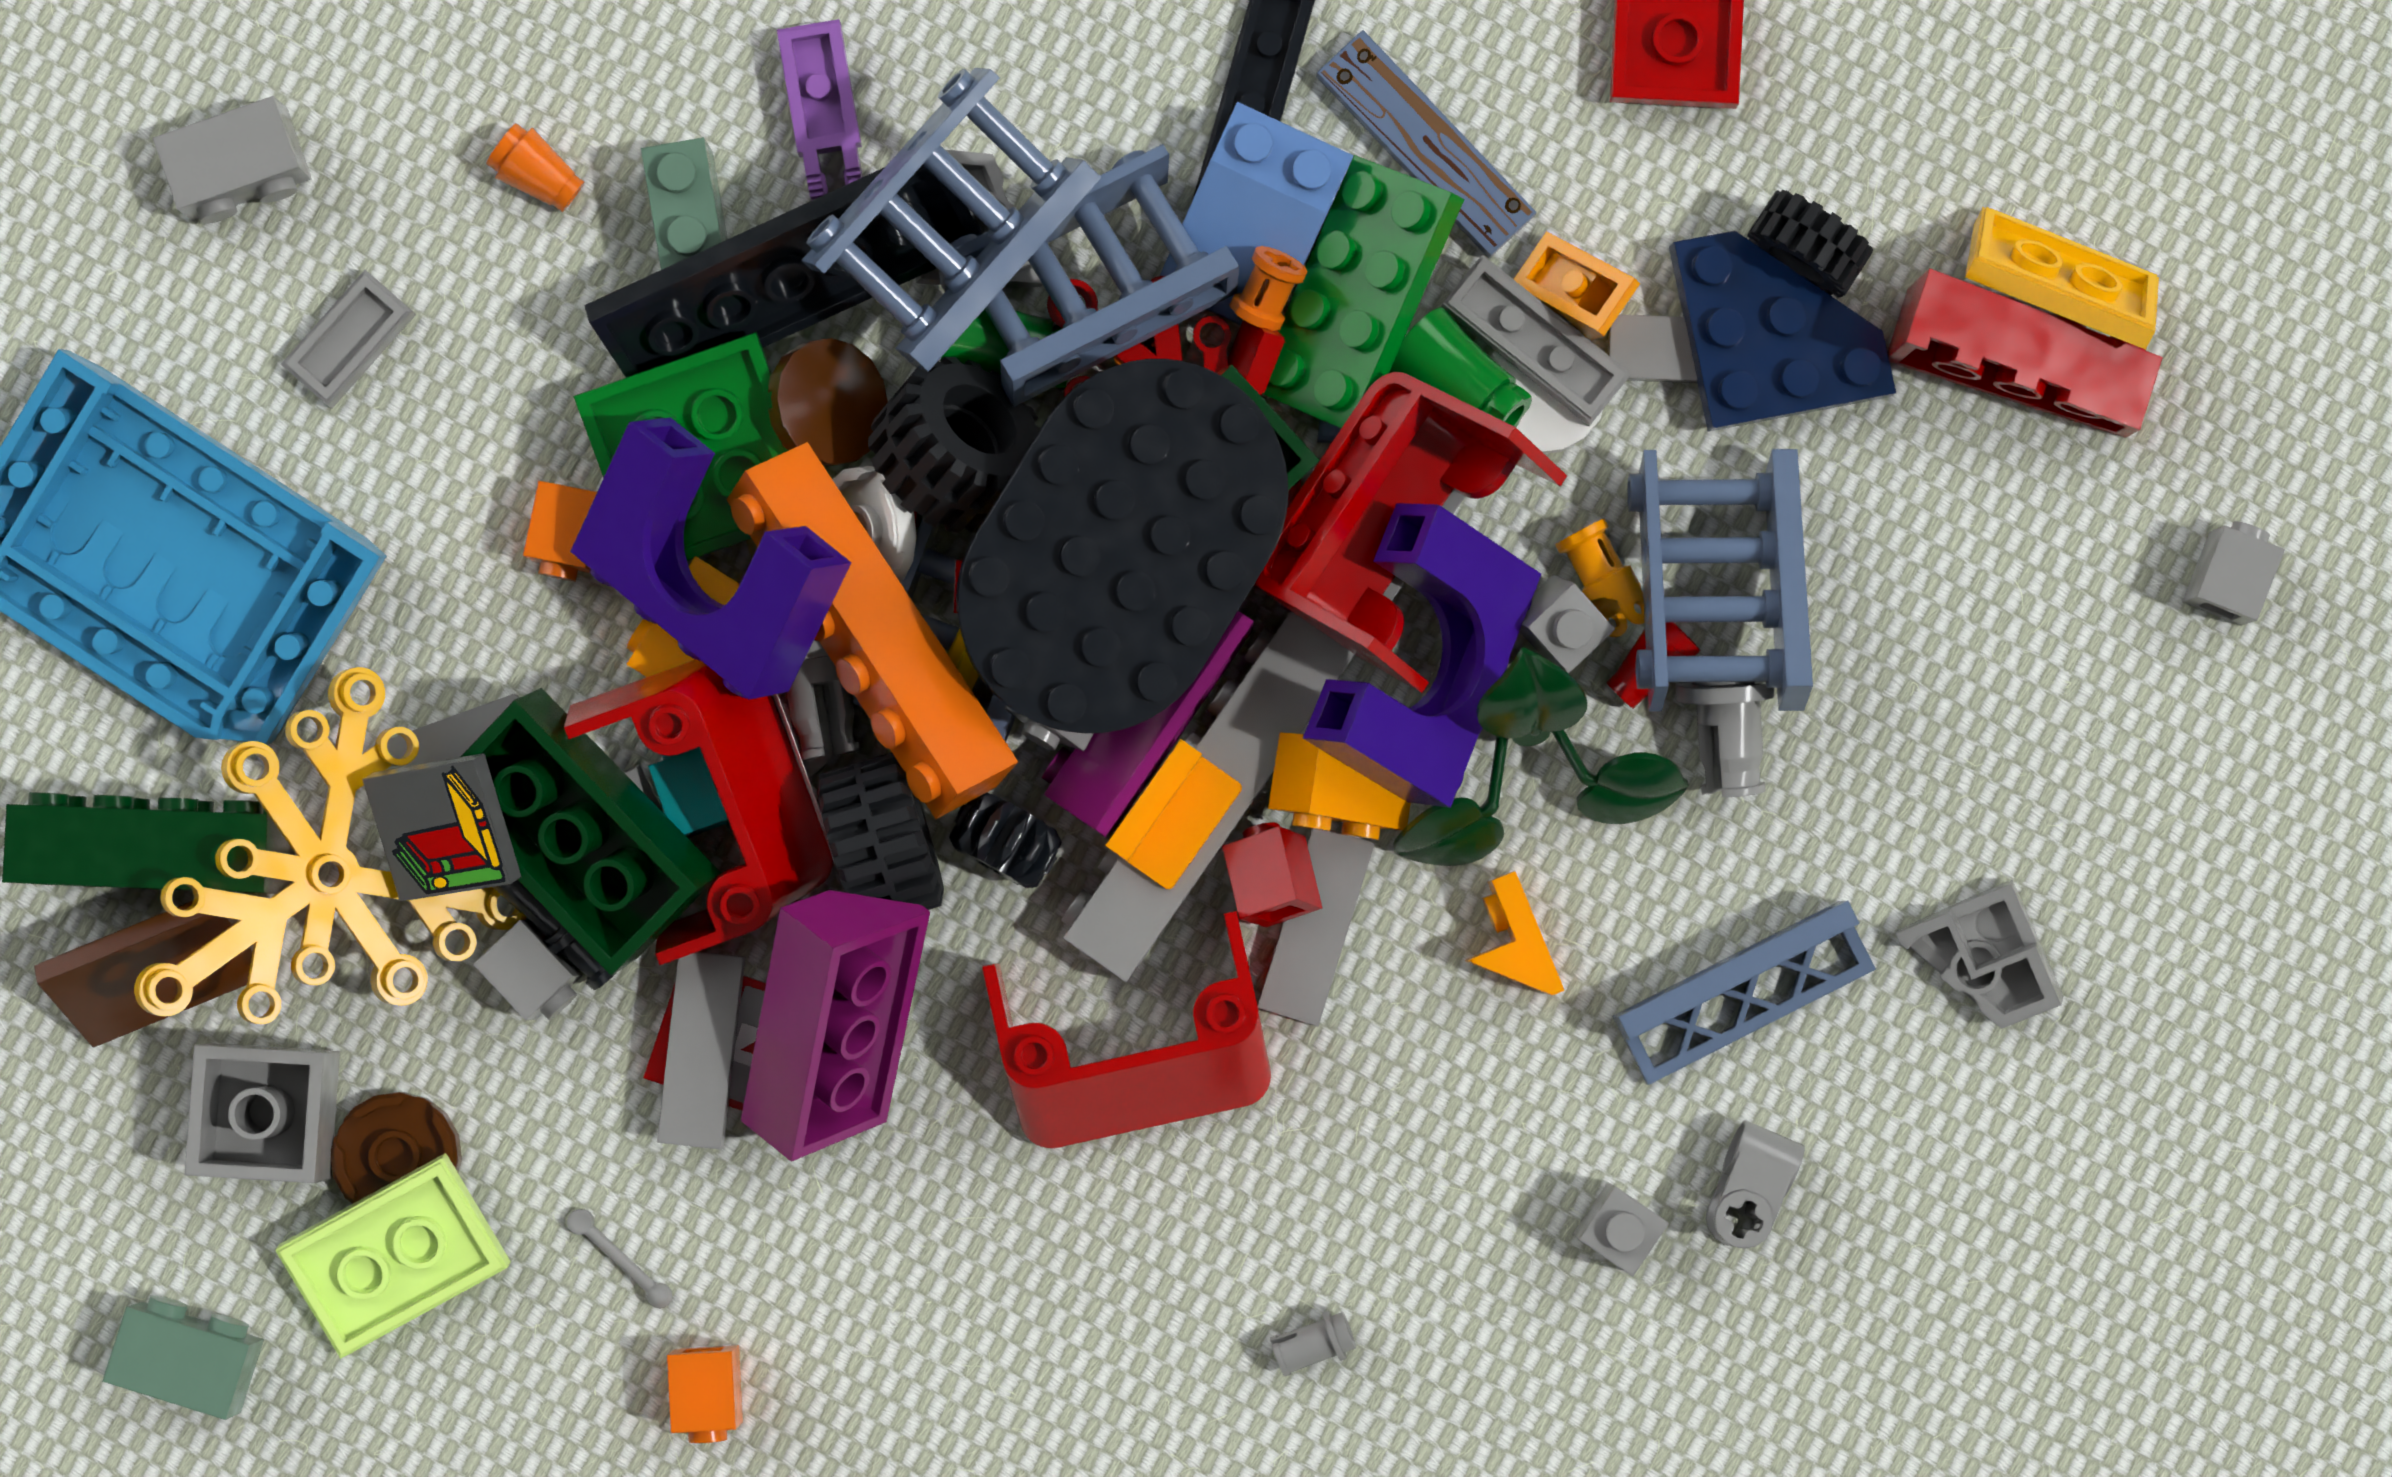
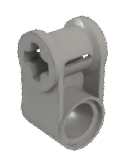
M1746 1120L1740 1124L1728 1148L1722 1174L1707 1208V1227L1714 1239L1723 1245L1743 1249L1756 1247L1766 1240L1772 1230L1783 1199L1790 1190L1799 1171L1805 1151L1803 1144ZM1745 1202L1747 1204L1745 1214L1753 1219L1752 1226L1749 1230L1738 1228L1733 1235L1734 1223L1725 1218L1726 1212L1729 1208L1740 1209Z

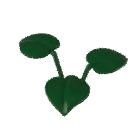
M1522 647L1508 670L1486 691L1477 706L1476 713L1480 726L1496 736L1486 801L1479 807L1472 799L1459 797L1454 798L1451 808L1435 805L1428 808L1400 832L1393 843L1394 852H1397L1404 858L1438 866L1469 864L1484 858L1494 851L1504 837L1502 822L1492 817V815L1497 812L1499 807L1507 744L1510 738L1520 746H1534L1547 740L1550 732L1553 733L1582 784L1588 786L1576 798L1578 810L1586 817L1601 823L1627 824L1654 816L1678 800L1686 791L1689 783L1683 777L1678 766L1671 760L1647 752H1634L1616 757L1605 763L1597 774L1589 771L1565 732V729L1579 722L1587 710V698L1584 690L1574 678L1559 666L1539 654Z

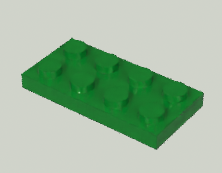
M1354 155L1307 262L1306 269L1308 272L1303 283L1297 285L1284 315L1285 320L1281 329L1278 330L1284 337L1285 342L1265 393L1262 394L1342 428L1368 388L1377 379L1390 372L1465 199L1445 189Z

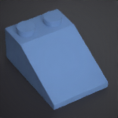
M1237 102L1182 225L1199 252L1204 251L1209 255L1225 246L1228 247L1239 265L1237 293H1242L1255 266L1251 258L1256 247L1265 246L1280 250L1292 256L1303 265L1305 264L1354 155ZM1170 253L1160 276H1167L1175 272L1178 266ZM1233 296L1206 309L1240 326L1243 319L1238 317L1229 306Z

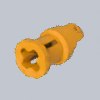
M1601 519L1556 543L1555 546L1559 553L1567 554L1584 586L1582 592L1608 621L1609 618L1615 620V630L1609 636L1616 638L1626 632L1627 619L1637 625L1645 623L1643 591L1631 566H1623L1605 533L1609 526L1605 519ZM1634 604L1640 606L1641 613L1635 611Z

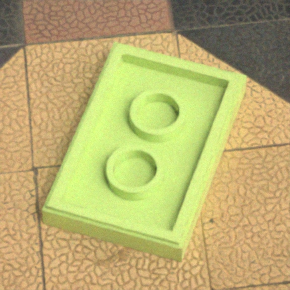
M446 1153L280 1243L275 1249L340 1359L505 1270L511 1262Z

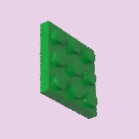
M757 332L573 396L603 478L628 423L632 421L671 417L715 453L686 517L684 550L687 561L695 556L700 557L752 539L750 535L742 532L735 523L727 498L745 470L789 451L783 446L771 426L768 409L773 408L771 402L772 391L768 392L772 373Z

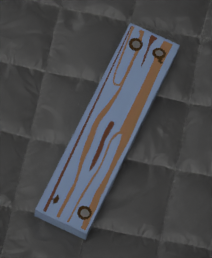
M1364 30L1358 33L1317 72L1316 77L1411 177L1450 191L1465 199L1455 224L1489 259L1535 217L1537 212Z

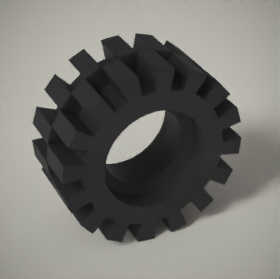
M1787 190L1775 191L1747 235L1751 242L1829 295L1832 296L1834 294L1837 297L1846 295L1873 252V248L1868 245V240L1863 236L1857 235L1858 230L1852 225L1842 223L1841 217L1833 212L1829 214L1823 210L1822 205L1814 201L1809 203L1804 196L1797 193L1793 196Z

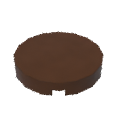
M834 338L799 344L781 357L769 380L768 392L772 391L771 402L773 407L768 409L771 426L787 450L808 442L822 465L825 466L855 462L871 451L868 447V437L873 433L870 427L874 418L888 403L884 380L876 366L855 345Z
M407 1092L375 1095L353 1107L339 1127L338 1134L334 1137L331 1148L333 1177L345 1199L352 1204L444 1153L448 1155L458 1173L462 1162L460 1137L448 1114L428 1098Z

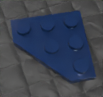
M1737 231L1677 241L1669 246L1708 432L1888 398L1896 394L1883 331Z

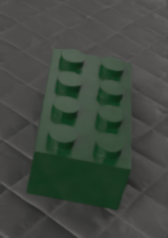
M540 688L515 699L460 757L485 754L521 873V877L518 879L520 883L612 976L635 961L698 898L721 872L586 733L568 739L564 729L567 713Z
M29 792L28 805L6 804L2 883L163 889L165 884L174 878L188 877L195 879L205 888L229 892L277 894L292 883L291 881L255 875L242 879L228 878L216 866L215 855L218 848L224 842L232 839L248 840L260 850L295 855V852L259 801L223 800V812H214L213 801L159 797L158 810H150V799L134 798L131 796L94 795L93 807H86L87 797ZM235 846L228 852L227 863L229 867L236 872L246 867L248 855L242 847ZM185 884L179 885L175 888V890L192 891V889Z

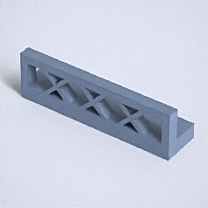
M1838 901L1613 1015L1612 1017L1646 1084L1650 1085L1876 970L1854 927L1860 924L1849 901ZM1838 934H1841L1856 963L1835 975L1809 968L1816 946ZM1804 952L1800 964L1788 961ZM1777 965L1798 972L1790 997L1786 1000L1774 1004L1753 997L1759 974ZM1807 975L1823 980L1802 991ZM1747 981L1744 993L1731 990ZM1720 994L1741 1000L1732 1027L1717 1033L1696 1026L1702 1003ZM1750 1004L1766 1009L1745 1020ZM1691 1010L1687 1022L1675 1019V1017ZM1663 1023L1684 1029L1677 1054L1653 1066L1639 1035ZM1693 1032L1710 1037L1688 1049Z

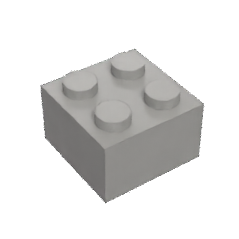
M216 1043L194 1045L185 1175L318 1183L331 1179V1148L334 1141L340 1051Z

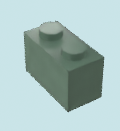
M705 138L641 148L661 270L727 240L714 155Z
M151 1295L148 1303L142 1301L127 1306L102 1382L224 1420L241 1413L264 1342L262 1338L247 1334L249 1324L235 1318L212 1314L209 1322L185 1315L188 1305L157 1295Z

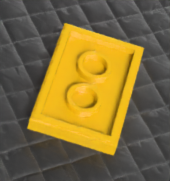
M1987 206L1986 208L1982 207L1973 225L1965 278L2146 350L2156 331L2159 286L2157 274Z

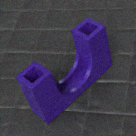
M671 417L629 422L570 552L591 568L590 573L597 581L615 588L633 603L634 610L639 616L649 622L658 624L678 641L679 648L686 655L704 662L721 676L723 684L732 693L749 700L789 692L852 562L807 526L766 531L734 596L726 605L716 602L701 589L694 579L684 550L686 517L715 453Z
M1396 503L1373 562L1415 588L1432 605L1439 620L1442 634V656L1437 676L1426 695L1410 708L1370 683L1326 679L1303 739L1408 803L1451 808L1457 790L1462 784L1464 772L1478 736L1483 729L1478 722L1477 706L1482 696L1503 675L1508 666L1511 651L1525 615L1531 607L1532 598L1541 573L1440 505Z

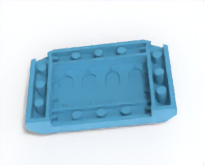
M58 349L0 446V611L195 738L243 742L258 741L266 745L272 744L387 556L368 538L113 373L69 350Z

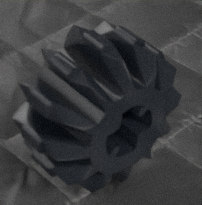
M988 792L971 800L966 805H962L953 821L955 825L949 835L955 850L984 868L1025 888L1038 887L1044 875L1049 874L1057 860L1056 854L1062 843L1056 829L1048 826L1044 821L1034 817L1029 812Z

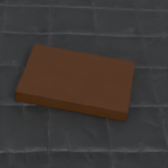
M193 901L178 906L177 908L180 910H185L192 905ZM166 911L35 965L37 984L94 1048L170 1017L152 1015L139 1006L134 994V985L140 972L155 963L177 965L238 920L199 913L190 917H176ZM254 944L193 987L191 1001L183 1011L246 986ZM170 977L161 979L155 989L157 998L163 1003L172 1001L177 995V984Z

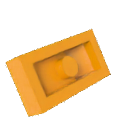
M1547 231L1514 277V280L1553 312L1566 318L1590 340L1605 336L1640 285L1634 277Z
M1516 871L1488 881L1492 894L1482 898L1487 914L1496 933L1507 930L1511 941L1470 957L1465 961L1547 995H1555L1565 991Z

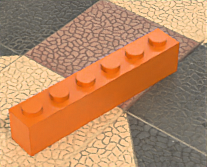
M806 442L745 470L728 496L727 502L731 506L735 523L742 532L750 535L757 547L766 531L807 526L852 562L814 640L820 642L836 666V674L843 688L848 693L855 695L870 718L872 730L877 740L885 748L891 750L902 769L906 772L907 783L913 795L919 801L925 803L934 818L938 819L996 788L1018 763V760L809 443Z

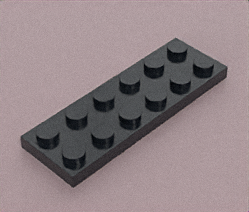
M923 164L897 192L949 244L965 235L975 234L980 236L983 234L972 211ZM884 168L584 305L590 325L624 376L629 377L757 332L762 348L873 298L836 262L823 274L811 270L801 260L812 249L806 243L812 232L831 215L839 219ZM880 213L853 241L898 285L936 269Z

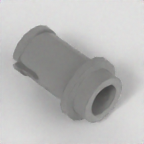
M1329 1310L1322 1313L1323 1319L1280 1336L1270 1337L1276 1360L1284 1376L1291 1375L1294 1371L1334 1356H1338L1339 1360L1342 1361L1347 1358L1346 1352L1356 1349L1351 1328L1343 1312L1332 1316Z

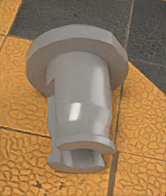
M814 640L789 692H786L791 723L799 736L801 747L799 754L802 761L825 756L813 688L816 686H822L834 756L861 750L860 742H855L852 728L855 713L852 694L843 688L836 674V666L820 642Z
M1766 682L1676 683V701L1685 704H1696L1699 756L1705 768L1706 783L1701 785L1702 795L1722 791V797H1741L1765 792V782H1760L1759 770L1763 756L1760 701L1774 698L1777 695V688H1767Z

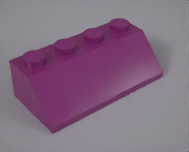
M1237 611L1193 683L1175 702L1162 712L1144 722L1125 729L1094 733L1084 751L1075 749L1073 752H1070L1065 747H1062L1041 777L1050 784L1043 795L1109 840L1252 633L1254 621Z
M828 890L780 908L741 1121L791 1162L887 1122L930 911L924 906Z

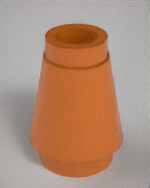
M517 123L503 136L486 162L488 166L498 172L495 179L550 206L553 205L561 212L567 209L585 183L575 175L576 173L533 127L526 131Z

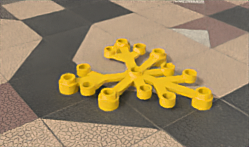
M363 667L350 668L339 672L330 682L328 700L332 709L340 716L335 747L328 738V721L317 711L304 710L296 712L288 719L285 726L287 740L294 747L304 751L328 786L319 838L277 779L279 760L272 748L262 742L248 741L238 743L226 752L222 760L221 771L227 785L236 792L255 795L297 856L260 850L248 840L232 839L221 844L216 852L215 863L218 870L224 876L233 879H242L255 875L291 881L292 883L271 898L205 888L195 879L188 877H178L168 881L161 891V903L169 914L176 917H190L199 913L239 921L177 965L155 963L143 969L134 985L136 1001L143 1010L157 1016H173L180 1013L191 1001L193 987L254 944L247 987L238 997L237 1009L240 1016L247 1022L253 1024L272 1022L281 1010V998L275 990L286 921L306 906L307 911L301 946L291 960V971L296 980L306 985H321L332 977L335 970V961L328 948L334 913L336 911L374 965L370 976V983L376 997L384 1003L398 1006L410 1005L422 997L428 983V976L424 965L414 956L398 952L358 895V893L399 900L391 872L360 867L355 855L346 847L355 793L364 786L362 779L373 772L384 771L391 766L409 764L415 759L419 751L418 739L410 729L392 727L382 731L377 737L375 745L362 753L368 718L375 715L381 709L385 700L383 681L374 671ZM356 681L364 682L370 689V698L364 705L356 704L350 696V689ZM305 717L312 719L318 729L315 739L311 742L303 741L297 733V725ZM394 734L402 736L407 744L406 753L400 759L392 757L387 749L388 740ZM252 754L260 757L264 763V772L256 780L248 778L243 770L245 759ZM235 846L242 847L248 855L246 867L238 872L232 870L227 863V854ZM326 862L335 864L339 871L337 882L330 887L323 885L318 876L320 867ZM182 884L189 886L194 894L192 905L185 910L178 909L172 901L173 891ZM493 887L407 900L432 935L435 952L439 957L447 961L466 960L474 953L477 944L474 931L466 924L456 923L447 908L475 912L483 925L495 930H510L519 920H526L527 918L516 908L507 917L501 915L497 909V900L500 894ZM456 929L464 937V946L460 952L452 954L445 946V939L449 932ZM311 953L318 954L323 961V969L315 978H309L304 973L302 967L305 957ZM404 967L411 972L413 980L411 987L407 991L399 992L393 985V976L398 969ZM170 977L177 984V995L172 1001L163 1003L156 996V985L161 979ZM261 991L268 996L270 1006L263 1016L256 1017L249 1010V1000L253 994Z

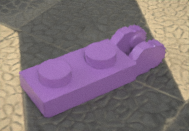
M839 19L777 30L797 153L804 160L811 201L828 193L826 177L822 173L819 154L842 151L845 165L843 171L845 185L863 177L858 148L862 147L842 25Z

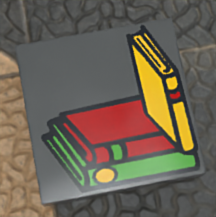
M484 753L373 772L362 779L400 902L508 885L521 877Z

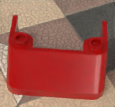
M1388 373L1377 379L1368 388L1288 507L1278 544L1255 583L1273 599L1359 658L1422 693L1429 682L1392 652L1402 634L1404 616L1401 609L1389 598L1383 596V594L1395 578V575L1373 562L1396 503L1443 506L1453 490L1468 498H1484L1497 491L1504 484L1516 465L1560 487L1567 478V475L1516 427L1406 373Z
M693 660L569 706L564 725L568 739L631 717L639 738L647 748L655 753L671 756L700 747L744 858L745 864L726 870L714 879L708 891V909L674 921L657 938L655 955L659 965L755 931L776 917L781 907L799 901L822 885L829 877L833 867V858L772 695L749 700L740 697L728 690L723 684V678L704 662Z
M1237 911L1223 914L1237 978L1210 984L1198 995L1193 1009L1198 1040L1071 1067L1064 1039L1049 1025L1027 1023L1013 1027L1000 964L982 967L1002 1062L1021 1128L1031 1142L1044 1148H1059L1249 1106L1264 1096L1270 1085L1271 1069Z

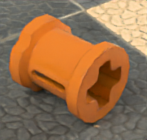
M1259 246L1256 247L1251 258L1255 264L1242 293L1234 294L1229 306L1238 317L1259 328L1277 331L1281 329L1285 320L1281 312L1294 285L1303 283L1308 271L1301 262L1292 256L1271 247Z

